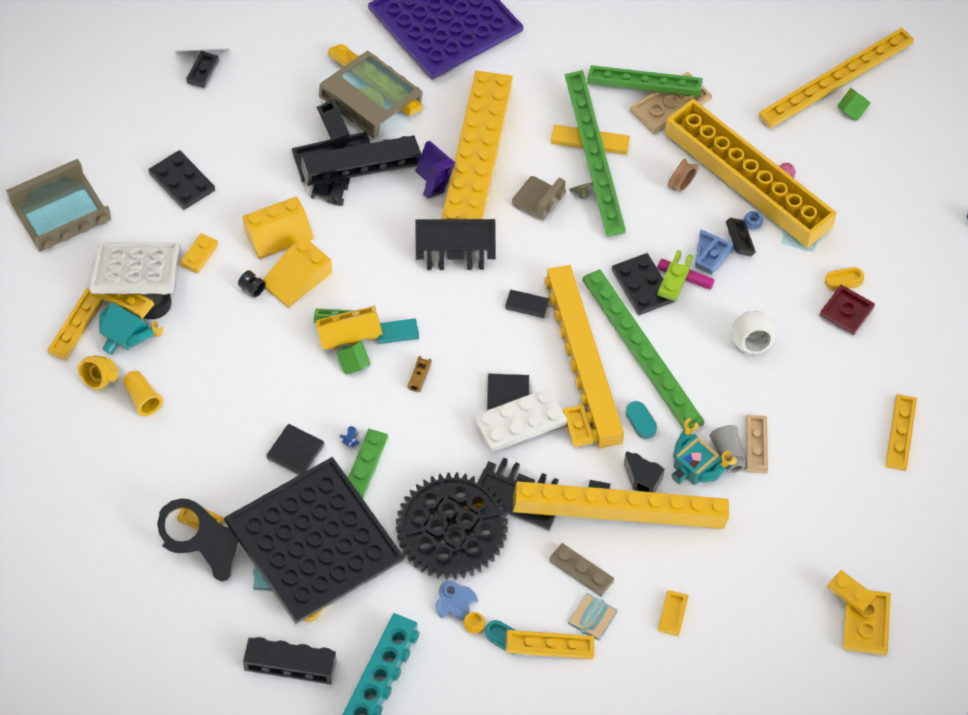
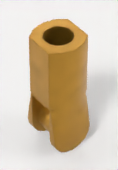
M422 356L418 357L407 385L409 390L420 392L431 367L432 359L426 360L422 359Z

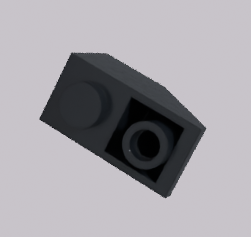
M334 99L316 107L333 144L350 137V133Z
M626 451L624 467L633 490L655 493L663 480L665 468L656 462H650L642 458L637 453Z

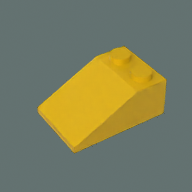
M303 236L287 249L263 280L266 282L265 289L289 308L332 274V262L327 255Z

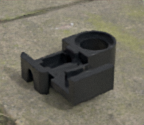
M350 178L345 181H332L331 185L329 182L327 184L321 183L319 187H317L318 184L314 185L311 199H314V196L327 197V203L343 206L344 199L342 196L344 190H348Z

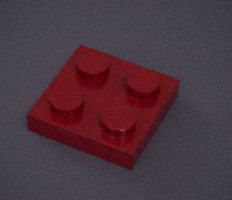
M841 284L820 311L819 316L855 335L875 308V303Z

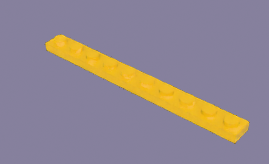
M901 27L761 110L758 117L770 129L912 45L914 38Z

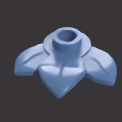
M445 581L439 587L440 597L436 602V611L441 618L451 613L456 618L464 621L465 616L469 614L468 604L478 602L477 595L467 586H459L454 581ZM452 588L454 593L448 594L446 589Z

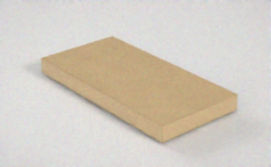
M688 71L682 75L694 77ZM703 85L700 97L654 91L631 105L629 111L654 135L665 128L667 118L690 100L694 99L703 105L712 99V94Z

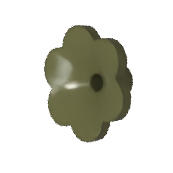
M593 183L578 185L569 190L578 191L580 198L587 197L586 189L592 186Z

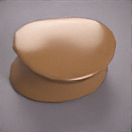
M683 159L669 179L668 188H675L678 192L683 191L697 174L698 165L689 164L686 159Z

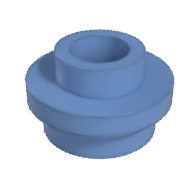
M749 211L744 216L743 220L749 229H758L763 224V217L758 211Z

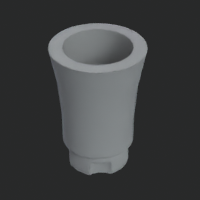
M726 425L712 431L709 437L718 454L722 457L725 451H730L732 454L727 458V461H730L733 457L737 459L734 465H727L726 472L737 473L745 468L746 464L738 437L737 426Z

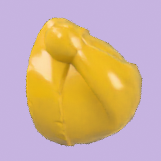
M88 356L77 367L82 381L93 390H101L109 382H115L119 379L118 367L111 359L105 356Z

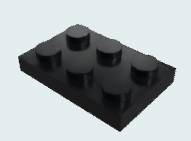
M181 150L148 169L151 177L183 210L215 191V185Z
M648 252L612 266L613 274L638 316L674 302L673 300L658 296L663 277Z

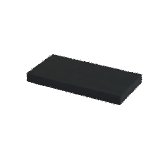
M367 133L352 134L345 140L334 144L330 139L292 148V154L301 182H305L301 169L302 156L309 153H320L327 150L370 143Z

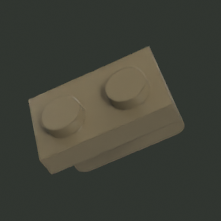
M530 176L512 198V204L544 221L549 213L554 210L557 203L564 198L566 194V181L559 177L553 185H550L535 176Z

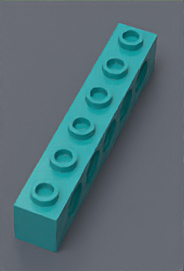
M393 613L342 715H381L383 710L381 705L384 699L388 700L392 692L391 685L393 681L398 680L402 669L400 667L402 662H407L411 653L409 648L412 643L416 644L419 638L418 622ZM396 639L403 640V642L400 644H397L393 641ZM393 658L394 661L386 662L385 659ZM378 676H383L385 678L382 681L375 680V678ZM368 695H374L376 698L373 700H368L365 697Z

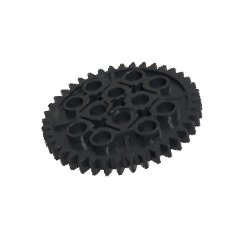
M448 472L446 478L439 474L438 480L431 476L430 483L424 479L423 487L416 484L417 491L410 490L411 497H404L406 503H401L400 508L402 510L397 511L399 517L396 519V525H398L396 526V533H399L397 534V540L400 541L399 547L404 548L403 555H408L409 562L414 561L415 568L421 565L422 573L428 569L429 576L436 572L438 579L444 574L446 580H448L450 574L453 575L454 580H457L458 574H461L464 579L466 572L474 576V569L482 572L481 565L488 568V560L494 562V555H500L499 548H504L503 541L507 540L505 533H508V527L506 526L508 525V519L505 518L507 517V511L504 510V503H500V496L495 497L496 491H489V484L483 486V480L475 483V476L467 480V474L459 478L458 472H456L454 478H451ZM458 493L465 494L462 498H458L455 495ZM430 499H433V500L436 501V502L433 503V504H427V503H426V501H427V500H430ZM476 503L483 504L480 508H475L473 505ZM446 510L454 511L452 514L448 515L444 513ZM417 516L424 517L421 521L414 520ZM464 520L472 521L468 525L462 524ZM436 526L442 528L440 531L432 530ZM483 530H487L490 532L488 535L480 534V532ZM452 537L460 538L457 542H453L450 539ZM442 540H444V544L440 543L439 545H437V542H441ZM424 543H428L431 545L428 548L420 547ZM471 547H476L479 549L476 552L468 551ZM441 554L449 555L445 559H441L438 557Z

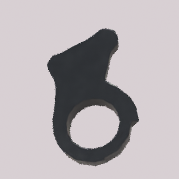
M180 498L172 500L163 506L159 511L157 522L159 535L165 542L162 547L174 553L199 551L211 566L214 578L222 582L228 580L231 576V566L238 540L230 528L218 523L200 504L190 499ZM177 509H189L198 517L199 529L190 540L176 541L166 532V519L170 513Z

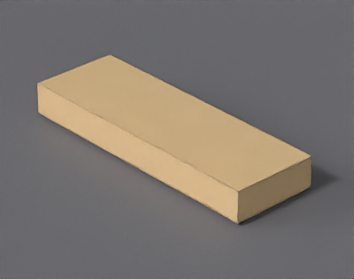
M746 415V472L768 473L767 416Z

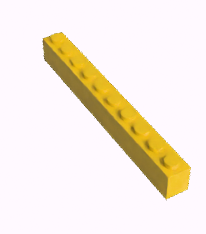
M571 265L547 269V276L544 277V285L550 291L549 301L551 306L554 305L555 307L554 317L556 322L560 323L561 339L564 338L566 342L564 343L565 353L570 355L571 358L569 361L571 372H575V385L581 391V405L586 407V415L589 424L592 426L591 431L594 441L597 442L598 449L623 444L624 431Z
M516 482L513 492V512L724 529L729 519V499Z

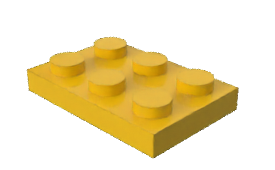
M869 590L876 597L862 614L845 602L842 650L887 655L891 593Z

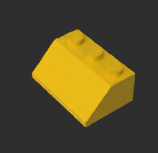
M297 196L242 216L243 230L258 259L288 249L303 236L309 241L314 239L306 212Z

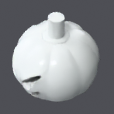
M759 310L747 311L734 321L731 333L732 340L744 353H761L772 346L776 340L777 326L774 320L765 312Z

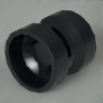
M247 270L239 278L238 286L243 290H248V294L256 298L264 291L266 282L261 278H257L256 274L251 270Z

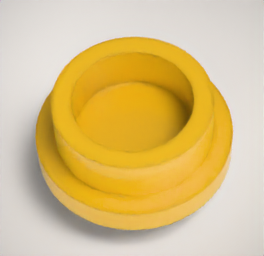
M471 612L464 618V628L469 633H480L485 627V619L480 613Z

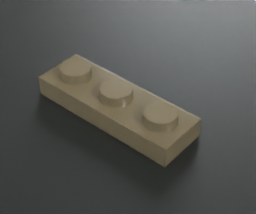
M561 543L549 558L550 563L600 597L614 583V577L564 543Z

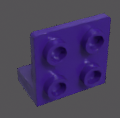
M431 141L425 143L415 172L427 181L423 192L427 199L444 193L455 166V162Z

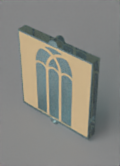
M586 593L569 619L568 624L580 630L581 634L594 636V639L599 641L618 612V609L605 603L603 599L599 600Z

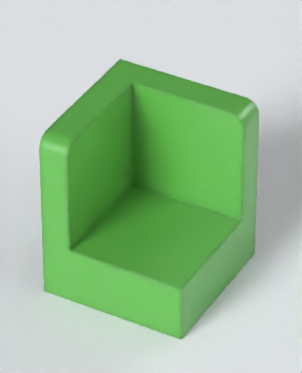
M850 88L837 106L849 116L858 120L871 102L853 88Z
M362 341L345 346L336 352L344 374L360 371L371 364Z

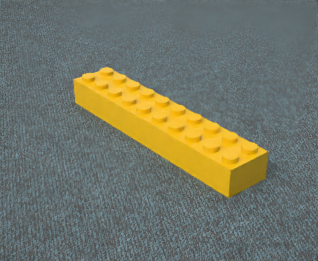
M475 70L454 161L455 166L451 174L441 219L485 218L512 93L513 76Z
M690 100L666 119L665 134L806 248L810 247L834 226L837 215L836 211L696 100Z

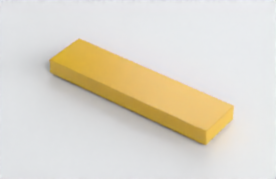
M554 125L551 144L583 148L578 128ZM599 131L605 152L627 155L629 135Z
M86 288L47 349L48 354L67 360L104 300L97 297L96 294H91L90 289Z
M896 395L885 467L903 471L907 469L917 403L916 397Z
M507 630L506 653L593 659L594 636Z

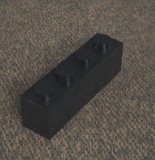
M249 637L243 666L244 671L332 685L337 659L336 651H332L330 648L322 647L318 649L306 644L293 645L282 640L275 642L268 641L263 637Z

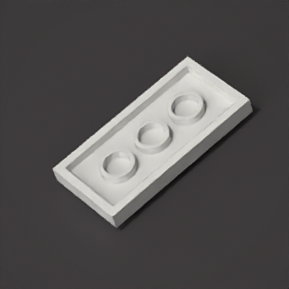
M550 387L474 415V421L491 453L567 425V419Z

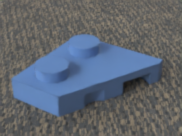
M701 229L695 267L712 275L733 251L734 244Z

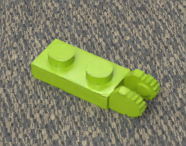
M680 250L676 251L673 262H670L658 291V296L677 302L693 259V255L689 254L685 265L678 264L682 255Z

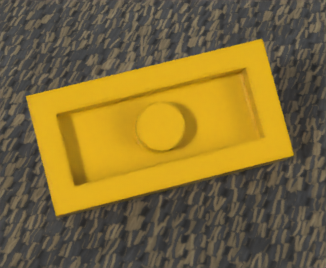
M200 233L180 261L181 267L198 274L217 248L218 240Z
M578 405L563 408L573 448L594 444L593 434L584 406Z
M840 570L827 585L830 591L860 614L866 610L876 597L843 570Z

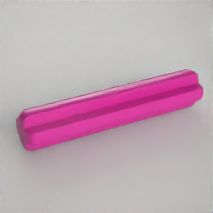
M663 258L660 259L657 268L667 272L670 261ZM691 269L686 278V281L709 290L712 289L715 282L713 278Z

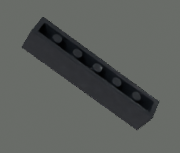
M415 135L402 136L396 139H385L380 142L365 143L352 147L347 146L342 149L309 153L302 156L301 169L307 186L417 166L421 151Z

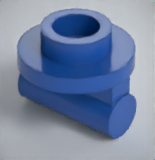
M354 426L348 427L347 436L340 434L339 438L343 439L341 443L353 447L354 444L359 445L360 442L355 440L358 430Z

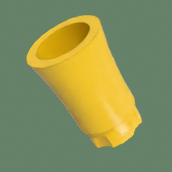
M138 370L130 371L125 375L123 384L134 402L140 416H149L157 412L163 405L164 399L151 386L146 377Z

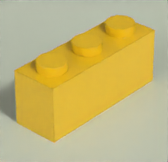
M375 305L316 320V327L323 350H333L338 348L339 345H352L358 343L359 340L366 338L372 340L382 335V328Z

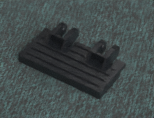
M415 219L416 260H424V251H427V270H432V252H439V268L444 270V251H447V260H464V251H467V270H472V252H479L478 267L479 270H484V251H487V260H496L495 219Z
M507 458L502 459L496 473L494 470L497 464L488 461L479 480H483V486L490 485L489 491H496L495 497L500 496V503H504V510L507 511V514L550 531L556 516L513 512V492L516 482L535 483V479L518 473L520 464L517 462L513 465L508 478L502 476L508 465ZM542 473L537 483L545 484L547 474ZM554 478L551 484L558 485L559 479Z

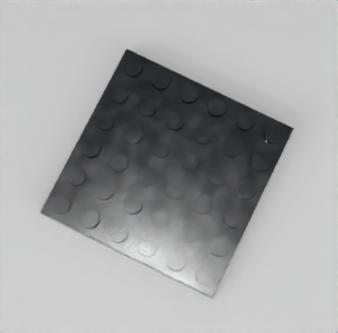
M333 456L224 518L227 526L295 624L404 561L405 558Z

